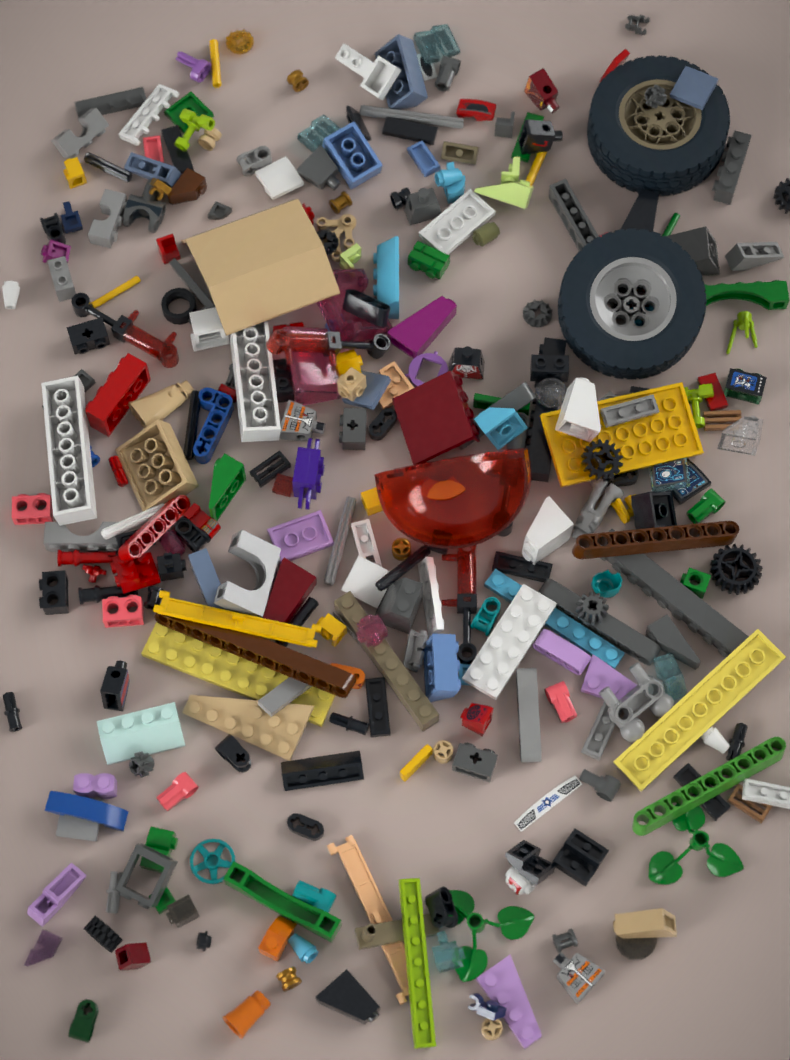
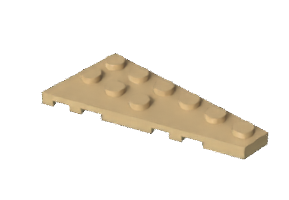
M190 695L182 713L291 761L315 706L289 703L270 717L258 705L257 700Z

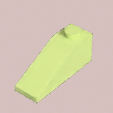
M520 179V182L515 181L475 188L474 192L525 209L529 205L534 187L530 186V182Z

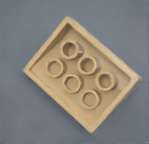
M157 419L115 449L142 511L162 503L165 504L168 500L179 495H187L199 486L175 433L167 422Z

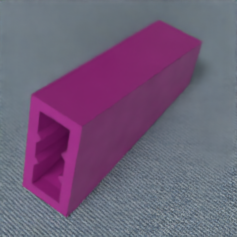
M439 297L391 328L387 332L390 343L413 359L423 354L456 315L457 305L449 298Z

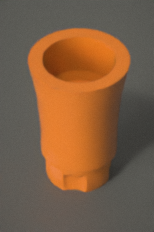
M257 990L222 1018L228 1027L239 1038L243 1039L253 1024L270 1007L271 1003L263 993Z

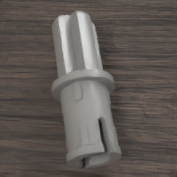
M112 871L110 873L109 890L106 891L108 893L106 912L115 914L118 913L121 893L116 890V887L123 873Z

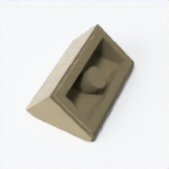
M444 141L441 159L476 165L479 147Z

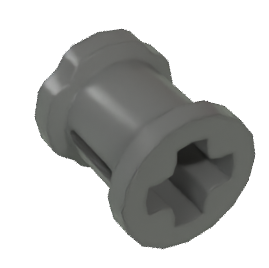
M572 928L568 929L566 933L552 935L558 953L570 946H578Z

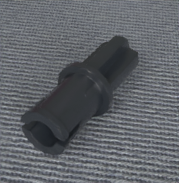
M6 692L3 695L6 710L4 715L8 719L9 731L16 732L22 729L19 718L20 709L17 708L14 693Z
M332 712L329 718L330 723L344 727L346 731L351 730L366 735L369 728V723L354 719L353 716L349 718Z
M744 723L736 724L733 737L729 740L731 744L726 756L728 761L739 756L742 747L745 746L744 739L748 726Z

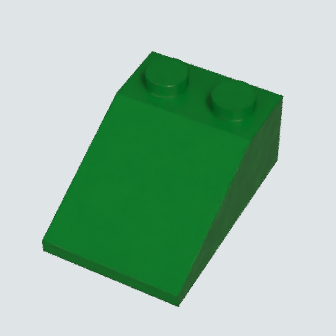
M225 453L214 464L209 501L210 516L216 522L246 481L244 464Z

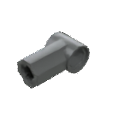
M446 56L442 57L435 87L443 92L449 91L454 76H457L461 60Z

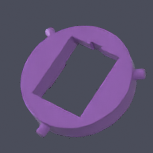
M437 351L434 354L424 353L418 355L410 363L408 374H405V376L409 377L414 387L424 383L416 379L423 359L441 365L438 376L448 372L447 363L437 355Z

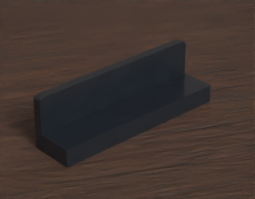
M360 751L281 762L284 791L364 780Z

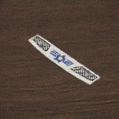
M576 776L566 780L532 805L514 824L522 832L580 787L582 783Z

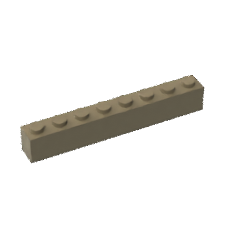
M351 591L334 601L336 612L358 638L361 647L381 675L385 677L386 682L422 732L439 722L437 710Z

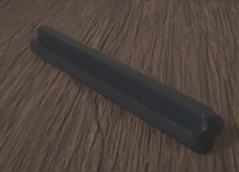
M193 390L191 393L183 452L187 460H192L194 457L193 446L196 442L200 391Z
M427 545L420 547L378 580L375 586L379 591L385 590L427 557L431 550L428 549Z

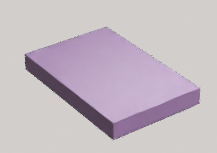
M321 510L267 529L272 544L281 548L279 555L281 557L280 565L284 557L292 561L334 545Z

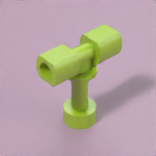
M182 110L180 118L189 127L182 138H177L174 143L175 146L182 151H187L190 146L188 141L194 131H199L200 128L211 131L216 122L212 117L203 114L199 117L194 111Z
M712 383L699 385L697 389L690 390L688 387H684L688 402L692 404L696 428L705 427V418L700 416L699 403L703 401L702 398L714 397Z

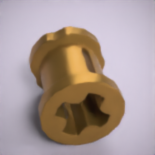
M343 191L339 197L329 200V205L334 213L339 214L340 210L352 205V200Z

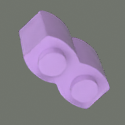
M81 773L74 776L73 790L78 796L87 798L97 796L102 799H111L117 796L118 782L115 776L108 773H101L95 776Z

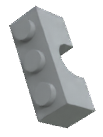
M97 108L89 109L78 118L83 128L82 134L79 137L75 136L68 129L62 131L51 140L64 158H74L80 153L79 149L83 146L85 148L93 142L92 139L96 135L99 137L106 132L105 128L109 124Z
M105 189L100 201V208L103 214L109 215V218L102 221L93 220L88 233L91 244L111 248L113 242H116L118 228L122 227L123 215L127 203L126 194Z

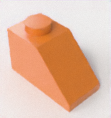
M278 915L258 947L259 952L278 962L297 924Z

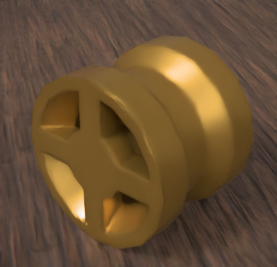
M295 70L287 77V82L293 85L292 88L295 92L303 91L309 84L308 79L303 77L301 70Z
M397 538L392 543V555L396 560L404 561L411 555V544L406 538Z
M295 966L283 970L276 976L282 982L284 992L302 983L301 978L296 975L297 970Z

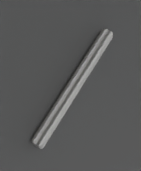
M361 105L360 115L385 119L388 116L416 123L460 129L464 125V119L458 117Z

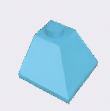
M489 407L474 418L497 450H500L528 428L514 408Z

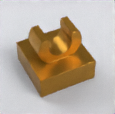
M153 178L150 182V185L153 187L149 190V194L152 195L157 190L159 193L156 198L157 200H161L164 194L169 195L172 188L157 178Z

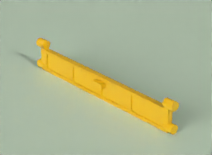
M163 590L159 592V598H163L161 604H155L153 612L306 647L316 648L318 640H314L315 633H321L322 625L312 624L310 629L170 598V592Z

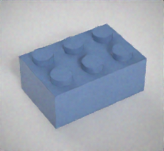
M354 121L324 138L323 148L338 167V171L351 190L381 173L382 163Z

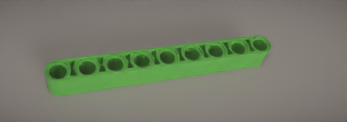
M772 737L641 809L634 815L633 832L639 836L647 835L739 784L745 778L748 779L775 764L784 755L785 741L780 737ZM722 775H727L730 778H724ZM706 784H711L713 787H707ZM690 793H693V794H695V795H697V796H696V797H692V796H690L689 794H690ZM672 803H678L680 806H674ZM655 812H661L663 815H656ZM643 821L646 825H640L638 822Z

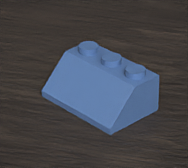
M432 634L426 641L425 648H423L425 695L430 702L452 698L461 689V679H458L460 661L457 660L459 643L456 641V634Z

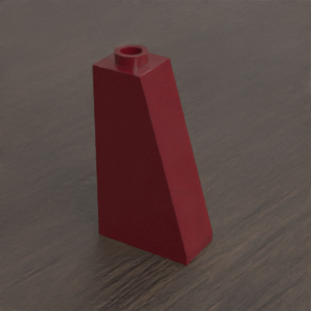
M284 557L262 618L289 624L317 585L316 576Z

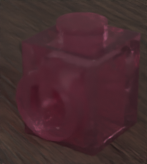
M373 614L367 615L357 623V638L361 644L364 642L367 648L381 644L383 639L388 637V630L379 614L375 616Z

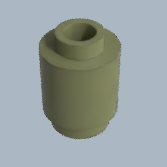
M488 222L473 231V241L476 245L483 247L495 240L500 234V230L496 223Z

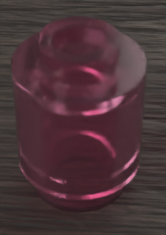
M168 529L159 538V542L166 553H180V555L185 553V545L175 530Z

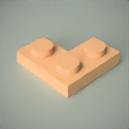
M394 361L379 370V374L389 376L391 379L378 402L382 409L393 406V398L414 387Z

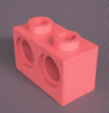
M39 493L32 496L27 494L12 496V520L14 524H44L45 522H53L51 495ZM40 506H46L43 510H38ZM21 507H27L25 510L19 511Z
M128 595L124 598L110 596L107 599H102L105 628L144 625V603L142 597ZM131 607H137L135 612L128 611ZM113 608L118 609V611L114 614L109 613V611Z

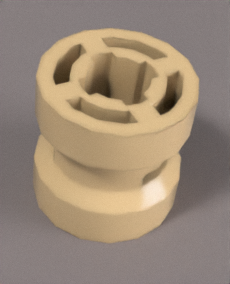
M215 127L211 131L205 129L204 135L200 136L198 143L202 148L212 151L216 146L215 143L222 137V134Z

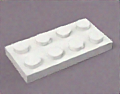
M469 189L419 232V237L429 246L449 255L468 239L474 230L483 226L495 216L496 211Z

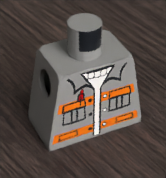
M288 400L281 423L280 439L308 442V438L312 437L313 432L323 434L326 424L317 421V412L314 409Z
M560 952L553 960L561 968L556 976L557 980L576 1004L586 996L605 973L602 968L578 953L571 959H568Z

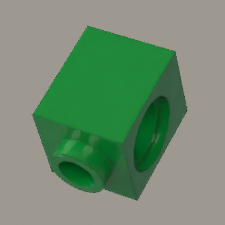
M689 568L687 574H682L680 583L703 599L711 575ZM690 580L697 581L698 585H692Z

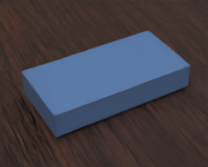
M423 140L407 148V152L425 177L440 170L441 166Z

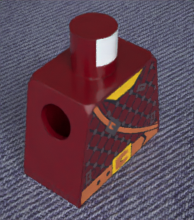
M542 68L530 75L524 92L539 110L548 108L551 113L556 112L560 108L556 102L558 90L545 69Z

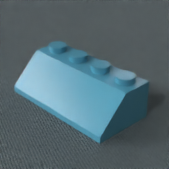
M395 236L377 245V253H373V264H377V269H373V280H377V285H373V296H377V300L390 306L388 319H399V236Z

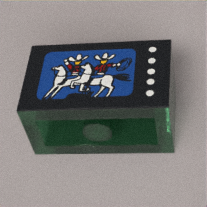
M730 368L724 395L759 405L767 377L759 373H748L742 369Z

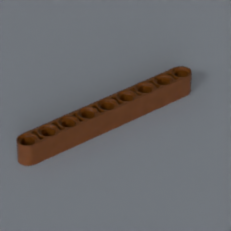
M719 521L582 534L577 537L572 548V554L577 559H593L726 546L734 542L740 529L734 521Z

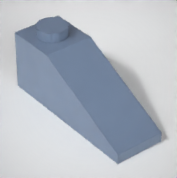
M132 152L124 166L125 170L147 180L157 178L170 188L175 185L182 175L175 166Z

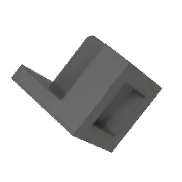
M511 112L510 119L497 117L495 136L512 138L515 112Z

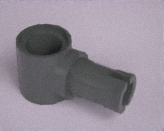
M586 769L582 771L579 780L594 787V790L597 791L596 794L609 802H612L621 786V782L610 775L605 777L601 775L599 777Z

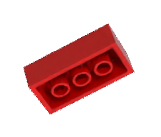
M127 353L125 357L120 359L116 370L108 375L107 382L104 386L99 387L95 398L86 405L85 412L90 427L108 437L112 434L128 412V403L137 400L151 381L146 362L130 353Z

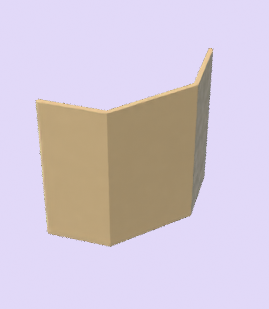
M299 199L290 200L181 240V243H187L206 282L226 336L340 294L324 246Z

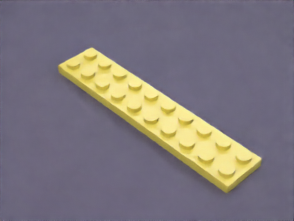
M156 622L141 653L143 657L257 701L289 678L269 668L162 626L158 622ZM312 686L293 700L291 704L314 705L315 707L308 722L322 727L335 695Z
M757 629L613 763L642 792L773 671L786 656Z

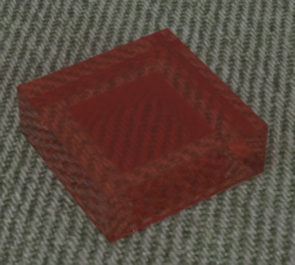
M277 474L272 493L291 497L293 477Z

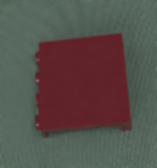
M451 370L392 399L413 465L419 469L427 467V461L473 439L480 442L478 436L480 430L474 424V413L468 407L467 401L469 399L461 386L463 381L459 375H456Z

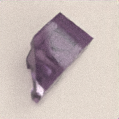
M43 929L24 965L31 966L54 957L63 938Z

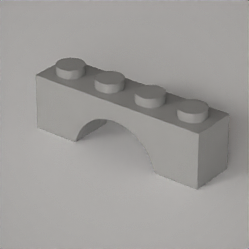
M45 522L44 545L46 550L50 552H58V550L74 551L75 549L87 550L88 552H98L99 550L117 552L119 549L115 536L106 540L101 535V531L118 522H102L96 532L87 536L75 535L67 529L66 525L60 526L58 522Z

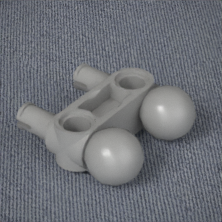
M639 662L629 668L638 684L624 697L618 700L609 686L599 692L608 705L607 712L610 720L617 724L622 737L628 742H635L645 733L644 723L636 717L649 706L651 712L656 717L661 718L675 705L673 698L665 693L662 683L656 680L654 676H648ZM650 685H652L654 688L652 694L648 692V687ZM620 709L624 711V716L622 719H620L618 716V712Z

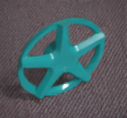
M204 840L191 853V871L203 883L217 884L223 882L224 876L217 879L218 867L230 868L233 861L236 862L235 854L232 848L222 840ZM210 842L220 843L214 852H209L203 845ZM225 847L231 854L232 862L220 858ZM199 850L204 857V861L194 866V855ZM209 869L211 880L202 878L197 872Z

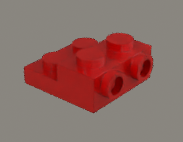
M151 552L144 553L141 557L130 562L122 561L119 555L112 557L113 562L110 563L113 574L117 573L114 576L117 587L121 586L123 594L161 583Z

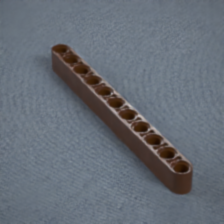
M158 613L154 616L155 620L162 626L341 698H346L356 682L355 676L347 671L257 635Z

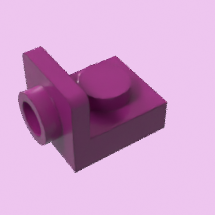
M50 239L47 245H43L41 251L43 256L42 262L46 263L48 259L52 260L65 256L68 263L71 246Z

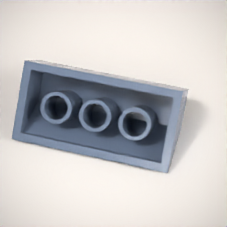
M398 34L376 51L375 57L377 59L379 55L401 69L400 74L386 95V100L390 109L402 110L417 107L428 98L413 40Z

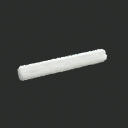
M164 503L102 529L101 535L107 540L146 523Z

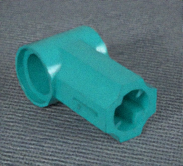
M301 880L297 883L292 895L328 913L336 898V894L324 888L318 889Z

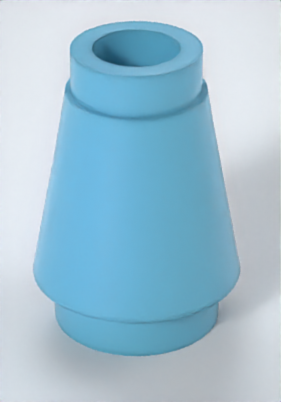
M439 170L435 172V183L438 187L441 186L442 188L462 181L463 178L461 170Z
M297 933L288 940V943L301 962L309 964L317 957L318 951L316 946Z

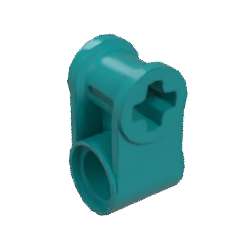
M495 597L485 599L479 612L475 615L470 628H475L485 633V636L488 637L500 614V601ZM489 605H494L497 609L495 611H489L487 610V607Z

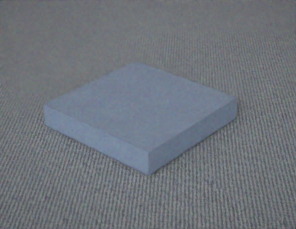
M685 66L670 93V98L703 110L718 83V78Z
M361 370V373L366 376L367 383L363 394L353 402L348 398H343L342 400L345 404L374 410L391 379L389 376Z

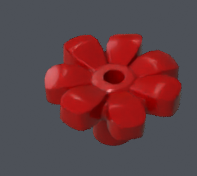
M83 565L82 567L85 573L90 574L88 581L96 583L97 576L101 574L106 575L107 572L97 565H94V567Z

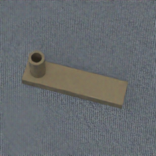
M425 914V936L439 935V928L432 924L430 914ZM402 919L379 924H368L354 930L359 950L404 941Z

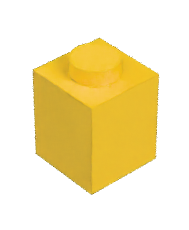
M354 349L338 353L336 357H333L339 377L345 374L351 367L361 373L362 358L356 354Z
M382 485L361 492V501L368 516L389 509L391 497L388 490L384 491Z

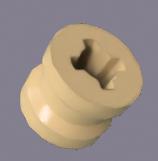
M440 740L434 745L433 756L438 763H448L453 757V746L446 740Z
M486 1018L481 1027L482 1035L488 1040L498 1039L502 1033V1023L499 1019L493 1021Z

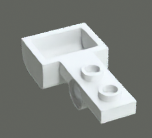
M343 43L335 59L364 77L360 86L382 101L401 72V69L379 55L373 63L345 43Z

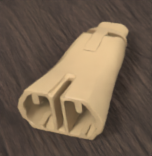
M187 380L182 383L177 382L176 385L168 386L153 394L129 402L128 406L136 420L140 421L141 426L145 429L157 419L163 421L170 413L179 408L189 398L188 395L194 389Z

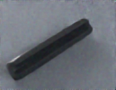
M87 152L84 156L86 163L126 182L132 179L131 172L90 152Z

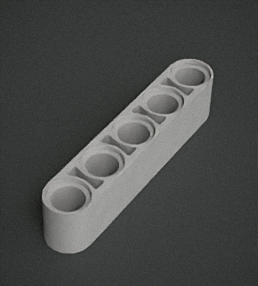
M536 668L516 669L520 759L521 763L541 762Z

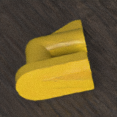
M629 495L624 499L629 507L627 510L620 498L610 504L624 524L629 523L630 517L634 516L631 506V496L633 495Z

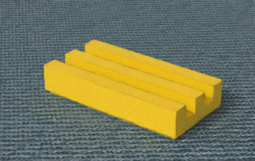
M426 744L400 770V778L404 782L433 754V748Z

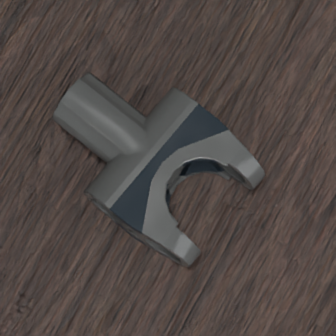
M152 179L147 181L142 197L132 194L129 196L124 211V226L130 227L131 223L137 218L143 217L150 221L149 232L155 233L158 230L165 215L166 203L156 199L159 195L157 190L152 195L149 194V190L153 187L150 185Z

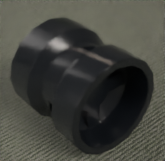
M408 187L403 188L398 193H390V199L395 210H399L402 206L406 205L408 196L411 194Z

